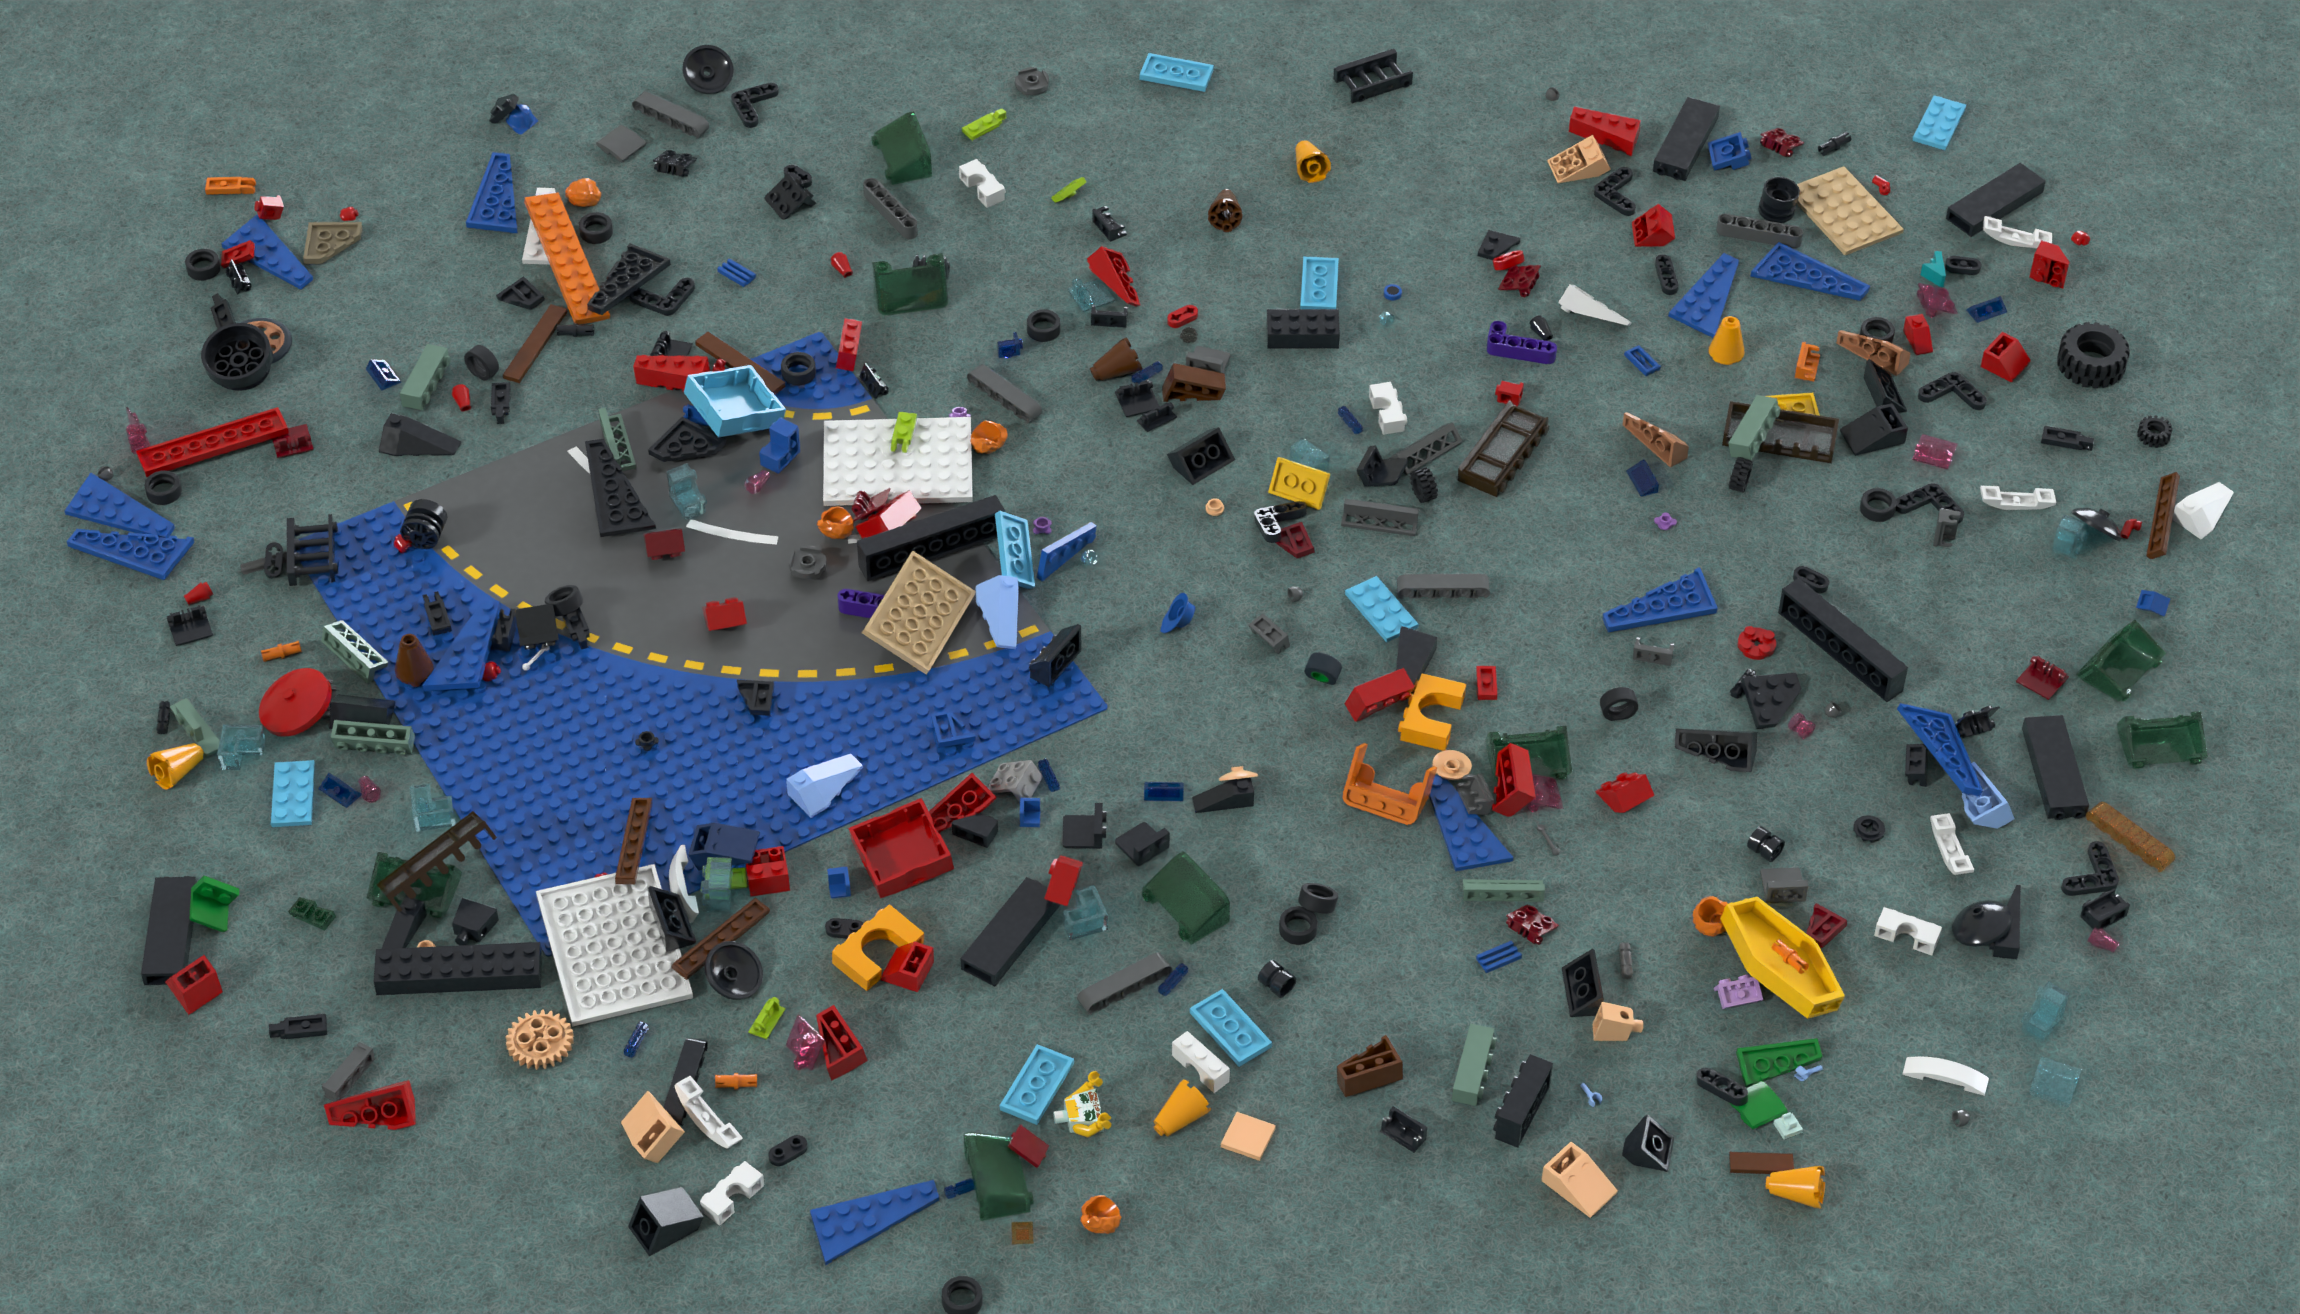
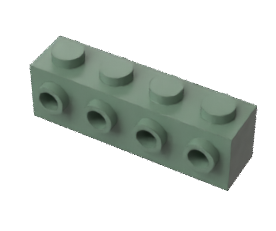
M430 344L426 345L400 392L403 407L423 410L425 405L429 403L430 396L436 390L439 379H442L445 368L450 365L451 357L448 354V348Z
M1756 395L1728 443L1731 457L1752 460L1755 453H1758L1759 446L1762 441H1765L1766 434L1773 427L1776 417L1780 415V406H1778L1777 398Z
M334 720L331 740L335 748L339 750L356 749L360 752L370 750L382 754L394 752L398 755H405L406 753L412 754L415 734L411 726Z
M1470 1023L1453 1087L1452 1101L1477 1106L1478 1098H1483L1485 1087L1482 1086V1082H1487L1489 1070H1486L1487 1065L1491 1066L1493 1054L1490 1051L1491 1049L1495 1050L1497 1037H1494V1028Z

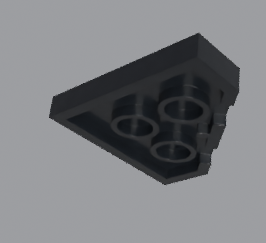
M681 417L648 449V453L662 462L715 455L726 445V438L718 437L714 432Z
M1796 673L1746 676L1741 679L1756 729L1775 727L1802 689Z

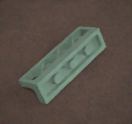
M606 408L598 409L606 444L616 462L620 465L622 471L636 469V463L621 414L608 416ZM619 421L616 427L610 425V422ZM616 433L622 435L619 440L614 438ZM619 446H622L626 448V450L622 453L618 451ZM623 459L629 460L631 462L628 464L621 465V461Z
M343 620L324 626L321 642L367 684L374 680L376 670L388 667V661ZM342 628L345 632L337 631L336 629ZM347 639L355 640L357 643L350 642ZM358 649L366 650L368 653L360 652ZM370 660L378 661L379 663L373 664Z
M1463 879V901L1544 902L1545 884H1543V880Z

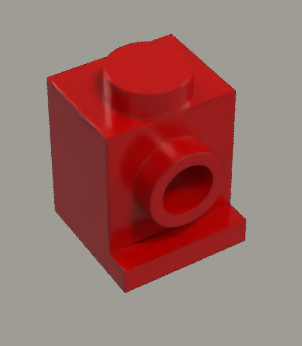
M280 195L276 197L260 196V200L255 202L254 208L258 213L259 219L277 220L281 218L284 205Z
M1502 381L1500 385L1497 384L1495 390L1497 402L1507 404L1510 400L1515 406H1519L1523 395L1524 383L1520 382L1519 385Z

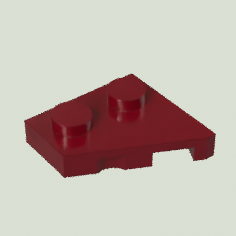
M1302 522L1281 529V540L1276 542V544L1297 559L1315 553Z
M1816 903L1806 934L1813 938L1820 948H1823L1847 926V920Z

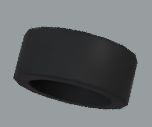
M600 212L586 214L579 221L580 237L585 242L591 244L606 242L613 234L612 220L608 215ZM595 224L605 226L603 230L595 232L586 229Z
M194 250L185 259L188 276L192 279L205 281L212 279L220 272L219 257L213 250ZM200 261L213 262L205 268L193 267L194 264Z
M1047 309L1032 312L1027 318V334L1030 338L1039 342L1054 340L1060 334V317L1055 312ZM1045 321L1054 325L1049 329H1038L1033 326L1038 322Z
M1871 317L1863 321L1860 335L1890 343L1893 342L1895 327L1889 320L1882 317ZM1871 329H1879L1884 331L1887 335L1883 337H1875L1870 335L1867 331Z
M482 345L474 346L464 356V361L469 371L481 380H489L499 370V364L494 354Z
M794 352L786 355L781 362L783 379L787 383L797 386L811 382L816 374L814 358L804 352ZM795 365L808 367L807 370L799 373L788 370Z
M155 472L145 480L146 495L151 503L167 505L173 503L181 496L180 480L173 472ZM162 483L174 485L165 492L153 491L155 486Z
M1872 488L1863 494L1860 511L1864 517L1871 521L1884 522L1890 520L1896 510V497L1886 489ZM1880 500L1887 503L1889 508L1884 510L1874 509L1868 505V502Z
M566 585L549 593L544 602L545 604L553 605L554 614L557 617L578 609L583 603V598L576 585Z
M1618 687L1602 695L1600 707L1606 719L1610 721L1624 720L1636 714L1638 701L1632 689ZM1619 702H1627L1621 706L1611 707Z
M1305 883L1301 887L1298 902L1307 910L1328 914L1332 913L1336 908L1338 893L1323 884Z
M1295 906L1286 909L1281 914L1279 932L1281 937L1288 943L1303 945L1311 942L1316 936L1318 921L1314 912L1302 906ZM1293 919H1303L1310 924V928L1302 932L1290 930L1286 925L1287 922Z
M957 1276L945 1283L942 1289V1306L946 1313L976 1314L980 1311L983 1301L982 1288L975 1279L968 1276ZM967 1289L974 1293L975 1300L967 1305H956L950 1301L949 1296L955 1290Z

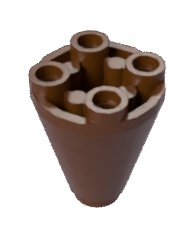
M1228 189L1222 190L1208 210V221L1216 229L1223 230L1224 232H1231L1242 221L1243 211L1234 193Z
M1127 337L1115 344L1090 368L1096 381L1133 374L1143 370L1140 362L1136 361L1139 357L1135 349L1130 348L1131 344Z
M405 634L402 636L399 644L395 675L401 682L418 687L422 682L426 681L434 670V666L418 638L413 634Z

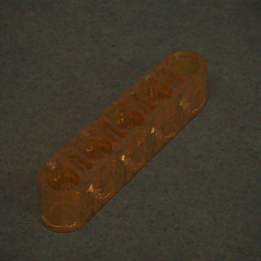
M2101 801L2086 813L2087 821L2093 822L2095 827L2111 835L2113 840L2119 844L2122 843L2131 853L2140 856L2142 861L2158 869V872H2162L2175 861V854L2170 848L2109 804Z

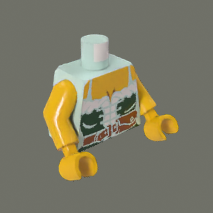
M1092 1071L1088 1075V1081L1064 1099V1110L1053 1112L1055 1124L1067 1122L1070 1133H1076L1085 1137H1091L1098 1132H1104V1128H1111V1122L1108 1121L1111 1119V1116L1105 1112L1102 1113L1097 1090L1093 1087H1099L1103 1083V1080L1099 1078L1100 1074L1098 1072Z

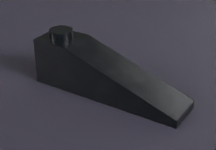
M2016 885L2007 904L2012 914L2010 929L1999 940L1989 944V949L1993 950V957L2016 960L2018 958L2020 950L2021 885Z

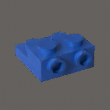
M1741 132L1708 142L1714 171L1730 165L1733 170L1750 165L1751 154L1749 149L1746 150V148H1749L1747 138L1742 137Z

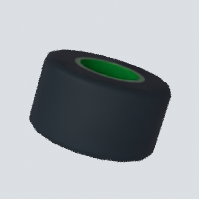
M1315 652L1311 654L1304 672L1308 678L1334 685L1340 675L1342 665L1336 658L1328 654Z

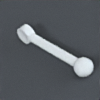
M542 644V649L528 663L523 664V670H529L530 665L544 651H548L550 646L544 647V644Z

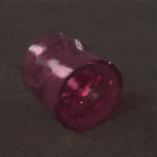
M1802 713L1795 714L1788 723V728L1794 732L1796 731L1802 739L1811 735L1816 726L1812 721H1807Z

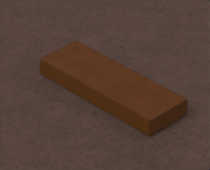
M1729 1152L1730 1173L1771 1174L1772 1172L1794 1169L1793 1154Z

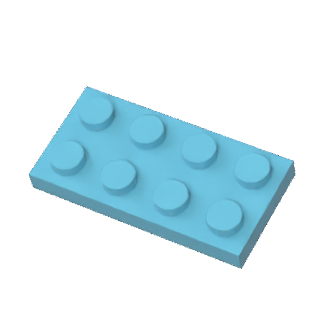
M1148 53L1140 72V80L1205 92L1214 71V65Z
M1934 95L1912 141L1946 150L1966 109V104Z
M1303 256L1300 309H1336L1339 258Z
M998 511L995 513L1002 576L1017 577L1018 586L1032 589L1035 587L1028 521L1009 513Z
M1377 576L1345 590V595L1386 643L1400 636L1401 626L1413 630L1418 628L1419 624Z
M314 760L275 763L271 813L272 827L312 825Z
M1223 989L1190 1008V1014L1238 1067L1272 1048V1042Z
M1037 1044L1001 1102L1000 1110L1038 1125L1074 1065V1058Z

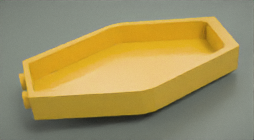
M1759 897L1744 899L1734 903L1731 902L1725 906L1720 919L1745 969L1752 977L1807 1019L1839 1009L1845 995L1819 945L1813 938ZM1781 939L1790 949L1796 950L1798 956L1809 964L1807 971L1802 968L1804 973L1799 974L1790 964H1786L1783 958L1772 950L1773 943L1775 942L1779 945L1776 941Z

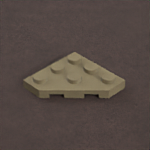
M309 222L303 256L304 264H322L359 241L362 234V222Z

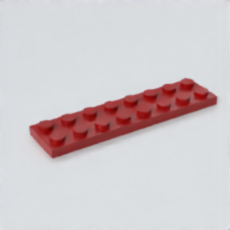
M277 407L136 451V454L146 477H149L155 472L174 470L204 459H210L217 455L226 454L230 451L288 434L289 430Z

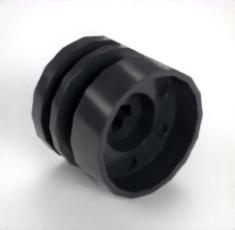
M1772 177L1768 179L1764 184L1758 206L1760 215L1764 219L1776 223H1785L1791 220L1800 195L1798 185L1785 177Z
M427 499L415 500L411 503L401 526V537L406 541H411V545L419 549L435 547L446 524L447 512L434 501Z

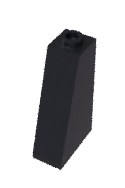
M1401 626L1396 671L1404 668L1413 685H1415L1417 680L1419 681L1421 674H1424L1437 649V637Z

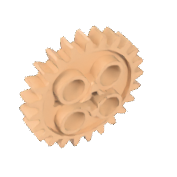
M534 1010L532 1016L525 1013V1019L518 1017L519 1023L512 1022V1028H508L509 1035H506V1046L509 1056H513L514 1062L519 1060L520 1066L526 1063L527 1069L532 1065H535L536 1070H538L539 1065H543V1068L546 1069L549 1063L554 1067L555 1060L562 1062L561 1056L568 1057L567 1051H571V1044H574L573 1030L570 1023H567L566 1018L561 1019L559 1013L553 1016L552 1011L545 1014L544 1010H542L540 1014H537Z

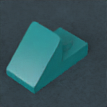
M1934 251V256L1930 259V263L1922 264L1920 275L1939 287H1944L1946 274L1942 251Z

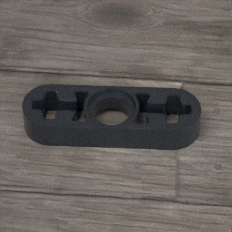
M1658 255L1655 260V267L1662 292L1667 295H1674L1678 291V281L1672 260L1667 255ZM1662 274H1669L1671 276L1664 277Z
M1701 1068L1697 1071L1696 1079L1698 1086L1735 1106H1743L1748 1102V1090L1744 1086L1711 1068ZM1726 1085L1727 1088L1720 1089L1717 1086Z

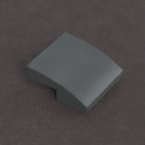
M619 125L596 142V145L609 155L611 153L622 163L643 148L647 142L634 131Z

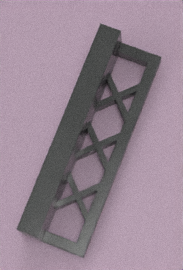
M1453 422L1422 437L1392 455L1389 459L1407 457L1413 459L1412 467L1408 469L1406 466L1403 472L1407 475L1461 443L1462 439ZM1451 432L1456 441L1452 443L1446 441L1447 433ZM1434 441L1441 443L1439 451L1432 449ZM1421 449L1427 451L1426 459L1418 457Z
M1345 499L1341 526L1415 536L1419 509ZM1347 516L1355 517L1357 521L1347 522L1346 518ZM1373 519L1376 523L1368 525L1364 521ZM1387 521L1392 522L1394 526L1385 527L1383 523ZM1404 524L1413 525L1412 531L1404 530L1401 526Z

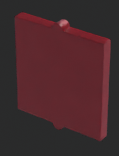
M1020 1124L1016 1131L1012 1133V1139L1008 1147L1038 1168L1041 1161L1046 1158L1045 1154L1049 1145Z

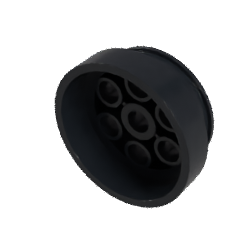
M233 323L217 329L207 338L202 347L201 360L207 375L212 381L226 389L243 391L255 388L266 379L270 372L273 351L268 337L260 328L248 323Z

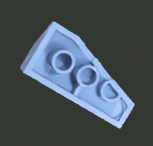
M998 575L976 585V603L983 611L982 616L988 622L989 631L996 646L1016 649L1018 578Z
M848 754L802 769L786 779L787 793L812 818L829 807L831 800L841 793V789L846 783L852 781L863 768V765L852 754Z
M1973 762L1972 766L1983 792L1980 797L1962 793L1965 813L1976 825L1998 829L2014 820V816L2006 799L1979 766Z

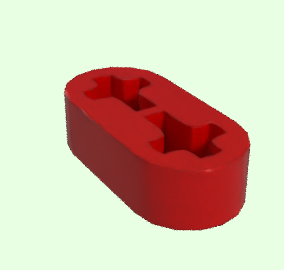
M1512 251L1494 258V269L1504 270L1524 262L1523 251Z
M1186 305L1171 312L1167 316V324L1172 328H1179L1196 320L1198 317L1197 307Z

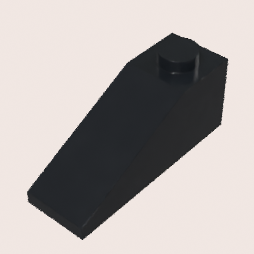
M1251 777L1233 779L1193 796L1195 813L1254 806V789Z
M408 896L404 898L400 905L402 911H396L382 949L406 948L427 916L423 901L409 899Z

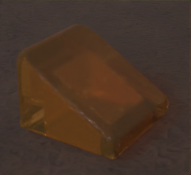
M1032 1221L1011 1223L1012 1244H1034Z

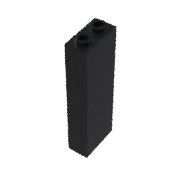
M1687 97L1654 159L1653 172L1673 177L1676 180L1686 181L1719 117L1720 106Z
M2019 163L1950 205L1947 209L1946 219L1972 237L1983 230L1985 216L2000 220L2043 193L2046 181L2025 165Z
M2063 715L2025 717L2022 731L2047 819L2061 820L2070 817L2080 819L2087 816L2089 802Z
M155 877L141 970L144 985H167L165 981L188 966L194 924L189 919L191 888L197 883L196 877Z
M1026 877L960 958L961 970L995 987L1061 905L1044 899L1048 887L1042 885L1037 880Z

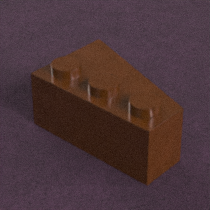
M1173 363L1162 386L1163 402H1168V399L1186 401L1185 399L1197 398V401L1221 400L1226 390L1225 374Z
M1387 1035L1383 1036L1381 1041L1374 1046L1372 1044L1367 1046V1050L1360 1055L1356 1053L1337 1066V1084L1345 1097L1403 1079V1062Z

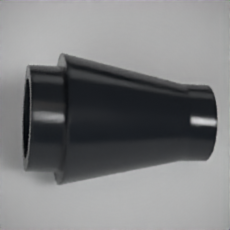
M1538 315L1530 321V329L1544 341L1553 338V334L1544 317Z

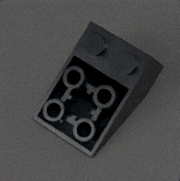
M1893 403L1875 407L1840 429L1842 436L1855 456L1905 444L1908 427Z

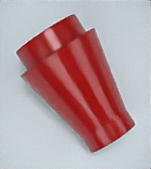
M837 252L831 257V265L844 278L853 274L845 254Z
M463 384L453 387L452 397L460 407V410L462 412L470 410L469 389Z
M200 582L184 595V598L188 605L210 599V596L214 594L207 582Z

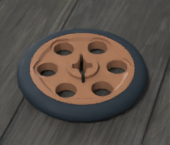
M254 318L241 322L252 324L258 328H266L264 333L268 337L271 347L275 348L272 364L282 359L288 353L292 344V336L288 328L281 322L269 318ZM274 335L280 336L278 339H271Z

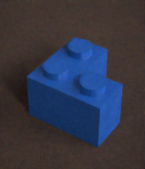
M781 417L770 426V442L759 452L760 465L777 474L800 453L798 426Z

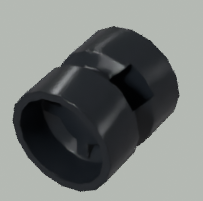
M1759 826L1750 836L1747 847L1755 853L1761 852V857L1769 862H1773L1783 851L1785 841L1776 835L1771 836L1772 834L1769 830Z
M1271 960L1259 972L1258 981L1265 987H1269L1276 996L1282 998L1294 988L1296 977L1288 970H1284L1277 961Z

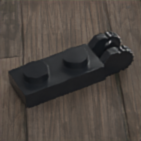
M434 592L435 601L433 602L429 601L427 594L422 595L433 636L451 632V624L439 592Z

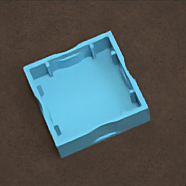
M751 365L729 368L718 372L692 374L687 377L684 394L718 437L769 429L780 417L784 419L785 407L774 393L766 387L762 378Z

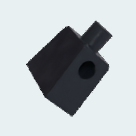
M462 898L452 923L454 934L457 935L455 942L458 945H466L469 939L480 942L498 922L497 909Z

